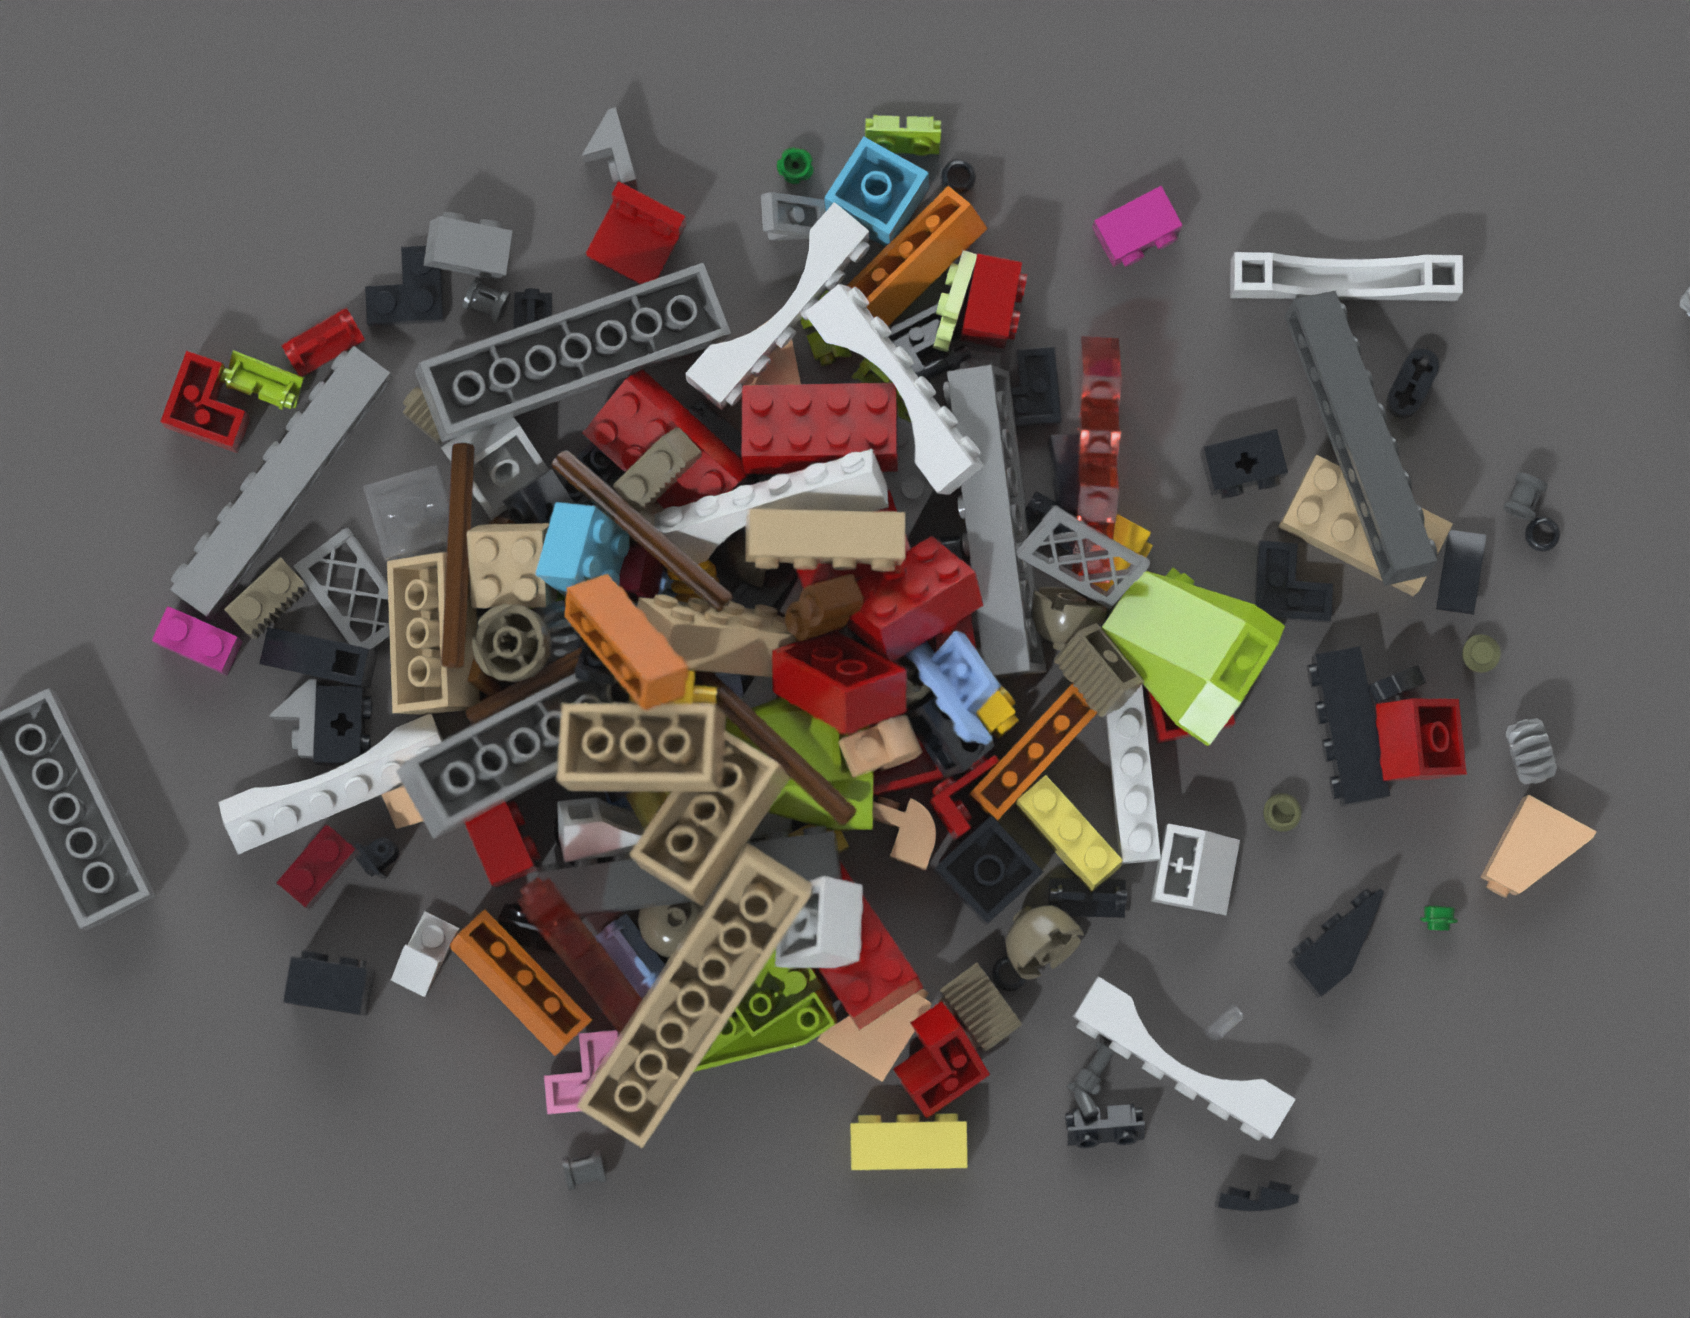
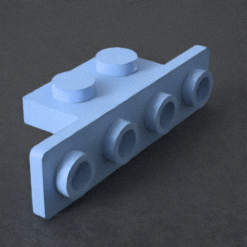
M954 631L936 653L929 643L925 641L904 654L919 669L920 673L918 675L921 681L930 687L937 696V705L945 713L949 714L955 723L953 726L955 732L965 741L971 742L974 740L988 745L992 737L976 713L996 692L1000 685L967 636Z

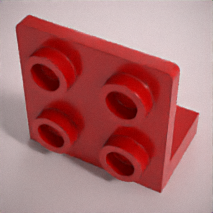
M618 181L611 194L613 202L590 243L586 256L641 285L659 278L687 225L686 216Z
M985 755L964 771L966 775L958 781H955L951 776L933 788L932 793L934 797L929 802V805L954 841L970 830L971 827L968 822L972 817L959 799L953 802L951 797L993 769L999 763L996 755L988 760Z

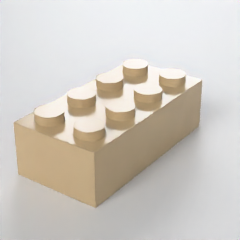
M1316 455L1311 461L1278 528L1382 580L1340 466ZM1422 508L1427 535L1429 539L1434 541L1437 553H1439L1453 523ZM1426 577L1392 584V586L1414 596L1420 591Z
M445 552L387 561L392 713L414 715L437 714L467 710L480 702L479 689L467 682L474 656L472 640L473 637L476 638L477 634L476 608H471L470 576L468 581L465 664L463 668L459 669L445 668L441 664L447 555Z
M661 594L655 595L654 599L639 598L637 609L644 612L648 622L654 629L664 635L672 650L685 660L688 670L772 677V650L796 642L794 636L786 627L785 618L777 615V609L766 605H755V609H747L741 604L730 602L723 611L717 612L703 599L689 598L688 602H678L677 599L671 596Z
M562 704L557 781L569 791L721 792L726 715L715 704H662L647 710H643L639 704Z
M725 731L721 792L672 791L629 855L640 868L703 907L790 778L779 763Z

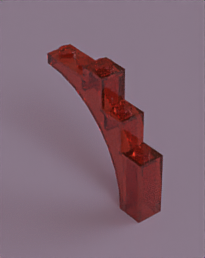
M1081 336L1078 369L1079 433L1075 518L1114 539L1119 493L1117 467L1120 443L1119 405L1122 382L1119 338ZM1082 539L1085 553L1106 550L1089 539ZM1078 540L1073 541V555L1080 554ZM1109 558L1086 561L1089 575L1111 571ZM1082 562L1072 563L1071 572L1078 576H1083ZM1110 580L1094 583H1110Z
M539 877L535 878L520 890L524 895L518 900L523 908L522 911L566 963L617 1031L621 1033L643 1000L553 881L549 877L543 882Z

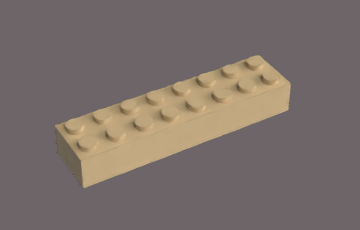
M746 842L581 1092L577 1108L643 1148L810 897L812 883Z

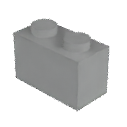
M443 212V216L430 221L424 266L495 280L506 275L513 230L501 228L502 223L494 220L481 219L479 224L465 221V215L454 212Z

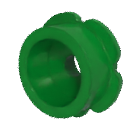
M788 148L782 152L781 159L777 161V171L779 175L784 176V180L787 183L799 184L801 180L806 181L812 176L814 167L811 165L813 158L804 149ZM798 163L799 168L793 169L792 164Z
M1424 906V917H1420V921L1427 922V929L1449 931L1450 923L1458 922V919L1455 918V907Z

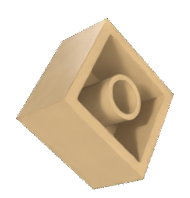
M550 523L477 525L467 532L471 608H493L502 604L547 607L557 600V590L535 575Z

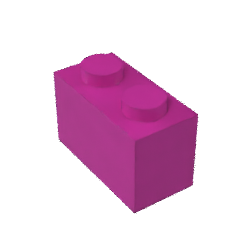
M1159 186L1094 220L1092 228L1113 267L1120 263L1127 267L1144 258L1143 251L1154 245L1160 250L1178 240L1176 234L1180 232L1183 225L1162 186Z
M167 606L151 640L158 646L226 676L243 642L233 634Z

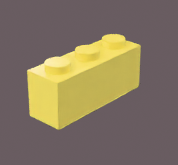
M1047 775L1017 799L1015 808L1091 893L1121 867L1123 860Z
M920 1114L896 1115L897 1122L881 1123V1115H858V1123H850L851 1170L968 1168L967 1121H958V1114H935V1122H920Z

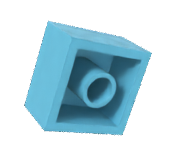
M863 136L824 197L825 211L835 202L869 230L870 239L886 247L903 231L929 190V172Z
M555 502L535 575L565 597L567 587L608 574L619 587V574L624 557L629 551L630 535L595 506Z

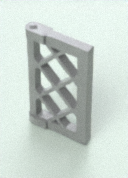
M1054 506L1048 512L1043 521L1016 551L1017 557L1108 609L1112 608L1150 565L1149 559L1133 552L1057 506ZM1059 523L1075 531L1057 535L1053 534L1054 528ZM1082 539H1089L1106 550L1085 553ZM1078 540L1080 554L1058 557L1055 543ZM1051 544L1053 558H1047L1035 550L1041 545ZM1119 556L1131 563L1128 569L1116 571L1113 557ZM1109 558L1110 572L1089 575L1086 561ZM1082 562L1084 575L1078 576L1061 565ZM1113 580L1114 582L1107 592L1092 584Z
M349 527L340 530L339 533L330 538L326 543L293 565L349 644L374 649L390 637L389 623L379 622L382 599L388 600V583ZM347 543L356 555L357 563L335 560L337 549ZM319 562L329 564L326 586L320 585L310 571V568ZM334 564L356 568L352 590L330 587ZM360 569H366L379 588L378 594L357 591ZM330 591L351 594L348 616H342L329 597ZM356 595L378 598L374 621L352 617ZM351 622L373 625L371 636L361 642L352 630ZM378 626H383V628L377 631Z

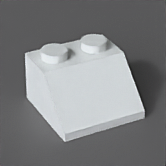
M514 417L455 437L441 447L451 462L453 444L464 442L474 445L473 495L491 520L507 510L503 503L504 499L549 470Z
M826 876L809 881L812 883L811 895L777 945L775 966L837 968L859 961V952L861 950V914L863 911L862 885Z

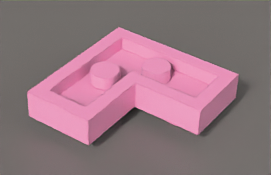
M618 1030L579 1034L582 1072L544 1076L547 1114L582 1111L577 1108L580 1094L618 1038Z

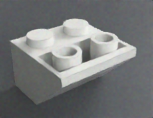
M1173 824L1165 825L1160 847L1161 859L1158 860L1151 902L1227 915L1240 840L1205 830Z

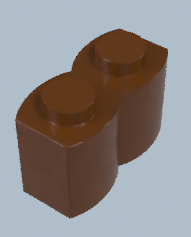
M848 574L807 586L803 589L799 601L789 605L785 615V624L796 642L841 630L846 626L849 616L860 611L864 598L853 575Z

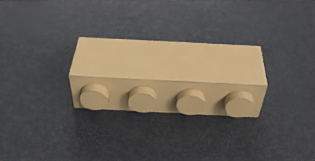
M749 509L746 515V562H755V567L778 568L780 562L794 563V568L816 569L817 563L833 564V569L854 570L856 569V564H872V570L891 571L895 570V565H901L905 559V512Z

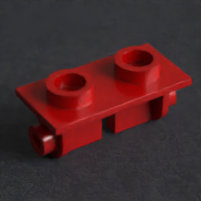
M345 308L281 346L297 374L303 377L338 357L342 351L345 350L347 352L353 346H357L366 340L350 312Z

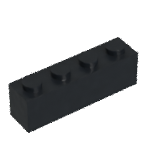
M1361 646L1315 654L1311 658L1312 664L1307 665V672L1311 687L1317 686L1320 701L1314 703L1318 724L1325 725L1327 739H1322V748L1326 762L1332 761L1335 776L1329 777L1333 799L1340 800L1341 807L1385 799L1390 796L1388 781H1383V772L1380 765V742Z

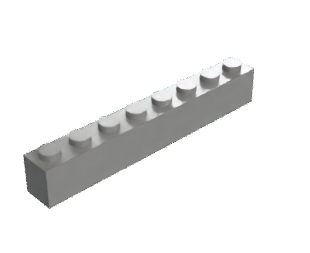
M355 346L352 347L349 353L344 350L339 354L331 367L334 370L333 374L326 383L320 381L310 393L308 399L312 402L303 413L297 411L288 422L285 429L289 432L281 443L275 441L268 448L263 456V460L266 461L257 474L251 472L246 477L240 487L243 493L235 504L229 502L222 509L217 517V521L220 522L212 534L206 532L194 547V551L197 554L189 565L183 563L173 574L171 582L174 584L170 590L208 619L212 620L394 379L388 370Z

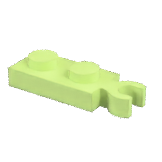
M963 250L959 265L955 263L950 265L945 284L952 287L949 294L942 292L936 314L942 316L933 345L935 349L948 352L972 277L977 254Z

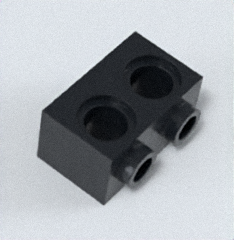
M932 690L924 700L911 707L903 716L906 715L914 733L944 778L967 770L995 745L992 741L986 745L974 740L968 742L962 739L953 728L955 723L949 714L945 713L937 705V696Z

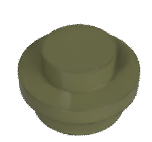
M1483 634L1475 635L1468 639L1462 649V659L1465 665L1470 670L1478 673L1492 670L1498 664L1501 656L1498 643L1492 637Z
M1276 794L1269 798L1264 805V820L1275 831H1289L1296 827L1301 819V806L1289 794Z

